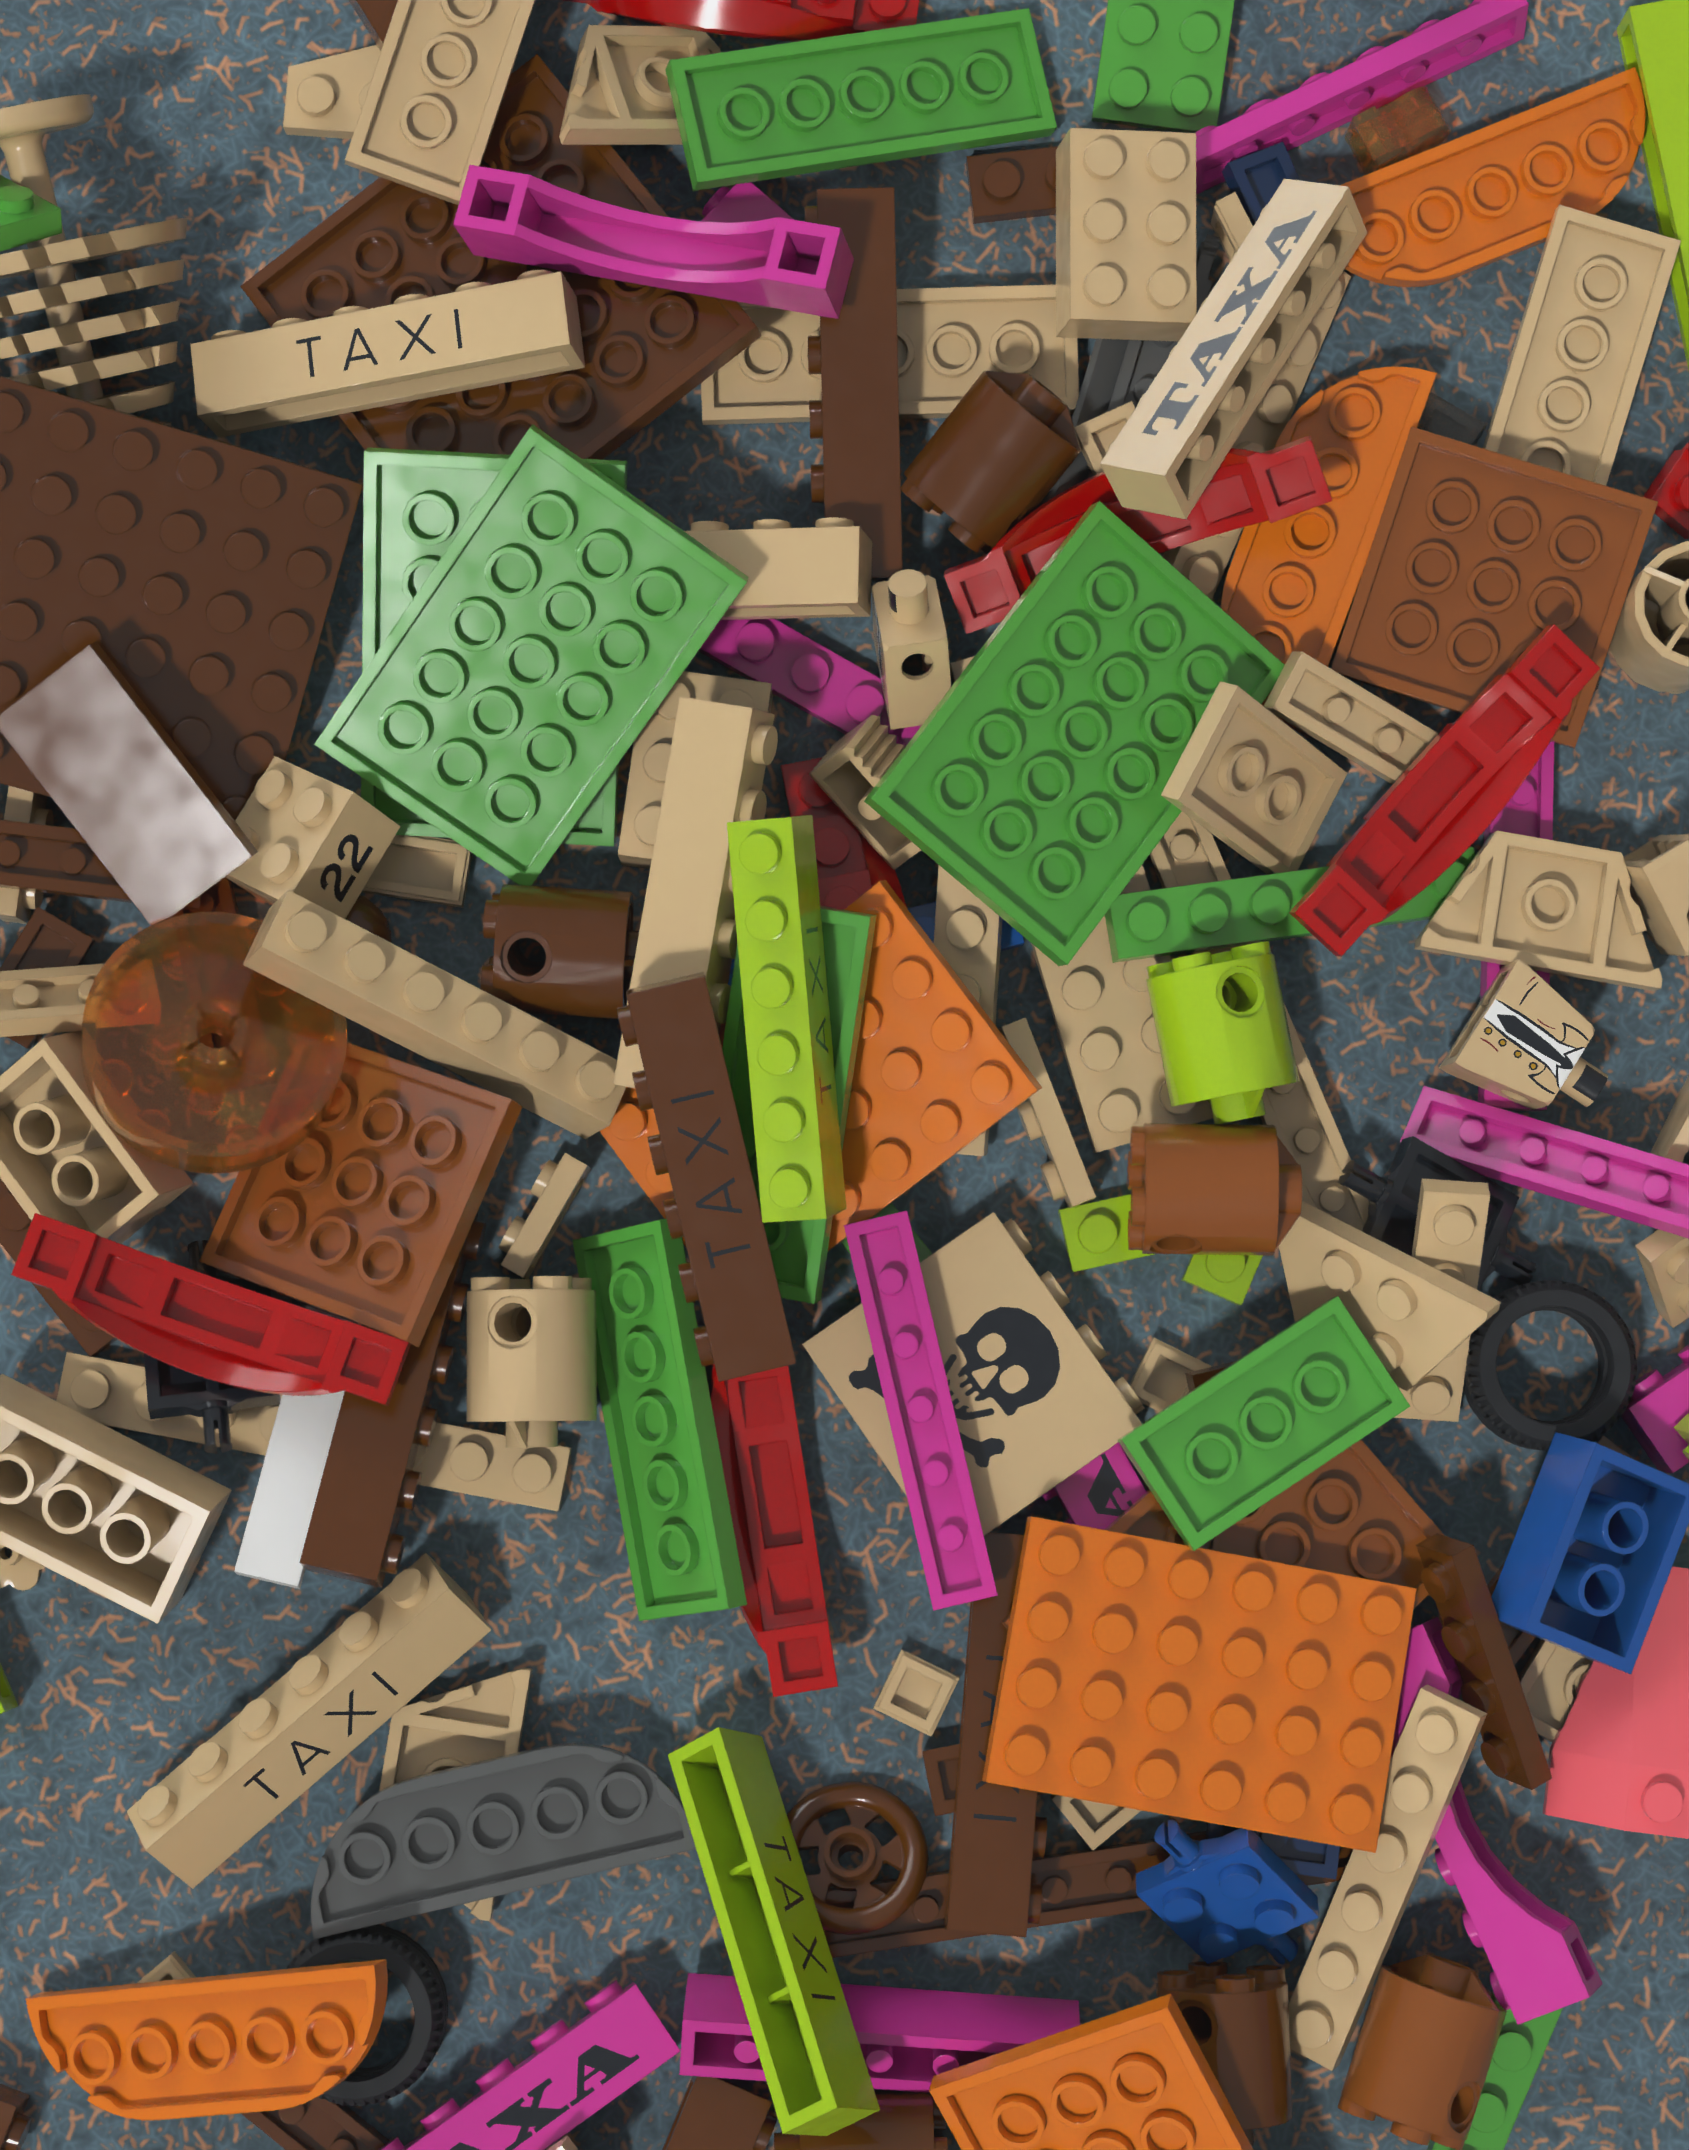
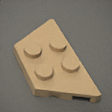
M588 25L579 44L559 135L561 144L683 145L665 69L669 60L721 53L720 48L706 32L670 26Z
M1498 830L1490 834L1415 941L1414 949L1502 965L1519 959L1536 971L1649 991L1661 989L1663 980L1660 969H1654L1642 932L1647 929L1640 907L1633 901L1630 895L1631 879L1621 852Z
M1303 1201L1300 1217L1279 1245L1295 1322L1331 1298L1338 1296L1396 1385L1405 1391L1410 1390L1500 1308V1301Z
M522 1667L404 1705L391 1717L379 1791L397 1782L419 1775L519 1752L533 1669ZM495 1897L464 1905L472 1910L470 1913L478 1919L490 1921L493 1915Z

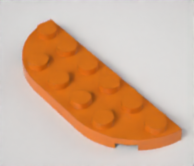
M1633 67L1340 185L1350 188L1367 230L1366 236L1345 267V270L1366 280L1388 286L1424 287L1440 284L1546 242L1555 209L1559 204L1597 215L1614 199L1629 179L1628 175L1634 165L1638 148L1643 143L1645 103L1636 68Z
M1380 367L1360 371L1358 375L1342 380L1323 391L1321 389L1310 397L1296 411L1280 434L1274 448L1309 435L1311 436L1333 501L1273 523L1265 521L1244 527L1224 583L1221 609L1283 664H1286L1292 651H1303L1329 667L1352 606L1410 428H1418L1437 373L1411 367ZM1269 695L1266 697V699L1263 701L1261 705L1264 706ZM1279 718L1293 730L1304 734L1303 731L1299 730L1298 728Z
M383 1959L41 1992L26 1998V2004L35 2036L55 2071L60 2073L65 2070L82 2089L90 2094L87 2101L109 2113L136 2120H167L275 2111L304 2104L328 2092L355 2071L366 2057L379 2032L385 2012L388 1989L387 1961Z

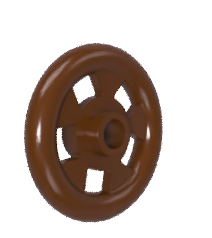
M864 1782L834 1783L808 1794L787 1814L798 1852L810 1849L819 1850L818 1864L821 1873L806 1875L824 1931L842 1935H858L876 1931L897 1920L916 1900L928 1870L927 1839L921 1823L914 1812L892 1792ZM845 1809L851 1824L838 1827L828 1835L824 1834L818 1819L832 1811ZM879 1816L884 1818L897 1833V1836L885 1846H881L877 1837L866 1829ZM856 1851L862 1855L863 1861L855 1869L843 1868L839 1864V1859L844 1853ZM885 1863L900 1871L896 1883L887 1894L871 1885L879 1876ZM833 1886L843 1891H857L854 1907L841 1908L827 1904L826 1899L829 1888Z

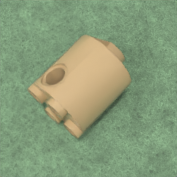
M1689 541L1662 550L1631 581L1608 649L1614 656L1617 665L1634 682L1658 692L1681 694L1689 690Z
M533 1276V1289H531V1279H510V1277L471 1278V1291H467V1422H506V1448L558 1447V1421L597 1420L596 1291L592 1290V1278Z

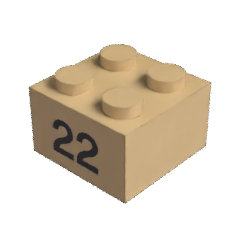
M274 756L265 773L257 781L253 793L235 821L258 852L225 877L270 905H273L287 890H290L346 919L401 826L355 792Z

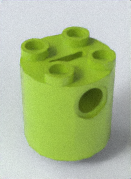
M1269 941L1231 948V951L1216 954L1204 952L1172 959L1170 962L1147 967L1149 979H1146L1171 1107L1207 1100L1211 1104L1214 1124L1266 1115L1262 1096L1264 1089L1299 1082L1275 956L1271 954Z

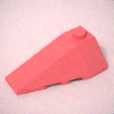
M1672 1566L1632 1673L1628 1674L1596 1661L1592 1662L1588 1673L1584 1672L1576 1690L1578 1693L1562 1729H1558L1550 1747L1548 1766L1552 1779L1546 1782L1543 1814L1623 1831L1689 1839V1568Z

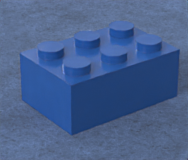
M1555 1432L1491 1597L1499 1622L1590 1660L1631 1674L1689 1524V1483L1598 1443Z

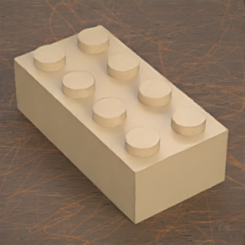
M1 1374L0 1544L158 1624L182 1599L232 1490Z

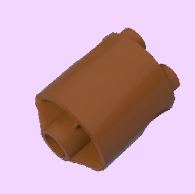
M1144 1123L1143 1126H1131L1130 1151H1128L1127 1186L1128 1190H1131V1211L1128 1212V1250H1142V1254L1274 1255L1276 1249L1300 1217L1302 1208L1301 1165L1296 1162L1277 1136L1275 1125Z
M1427 1953L1426 1955L1390 1966L1381 1965L1337 2107L1346 2113L1362 2119L1375 2121L1377 2115L1393 2122L1390 2132L1408 2141L1428 2146L1430 2140L1446 2147L1462 2150L1471 2128L1507 2011L1499 2004L1493 2002L1476 1975V1970L1450 1959Z

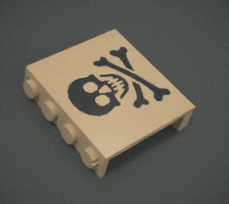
M994 1212L920 1262L984 1536L1117 1444L1119 1438L1141 1425L1142 1423L1136 1414L1144 1409L1142 1402L1124 1377L1119 1378L1113 1383L1099 1363L1101 1359L1107 1356V1353L1091 1329L1086 1324L1075 1329L1061 1309L1070 1303V1300L1053 1275L1047 1271L1039 1277L1026 1259L1025 1255L1031 1252L1033 1248L1016 1222L1011 1218L1002 1224ZM861 1303L802 1345L906 1495Z

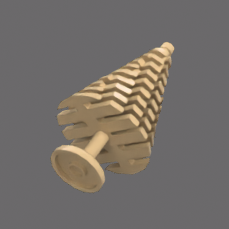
M90 94L65 96L0 109V148L4 153L11 181L20 186L30 188L34 194L57 206L42 140L45 134L87 123L94 114ZM187 218L145 224L66 240L62 226L61 234L28 243V249L0 254V279L34 273L38 289L0 297V319L45 310L50 326L48 329L0 339V359L55 348L59 366L7 378L47 390L65 387L68 396L128 414L172 403L175 382L103 395L100 379L176 362L177 341L94 358L90 340L178 321L181 300L86 321L84 320L80 302L183 280L184 259L77 281L72 264L183 240L186 238ZM167 422V423H164V424H165V425H168V426H171V423H172V422Z

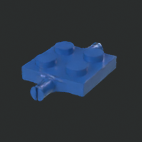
M1168 1820V1827L1163 1822L1157 1828L1154 1835L1155 1842L1162 1846L1170 1856L1164 1862L1136 1873L1137 1896L1207 1964L1229 1957L1255 1944L1263 1946L1279 1964H1285V1958L1290 1962L1296 1957L1298 1944L1286 1932L1319 1918L1318 1897L1254 1831L1240 1828L1219 1838L1198 1841L1192 1840L1175 1820Z

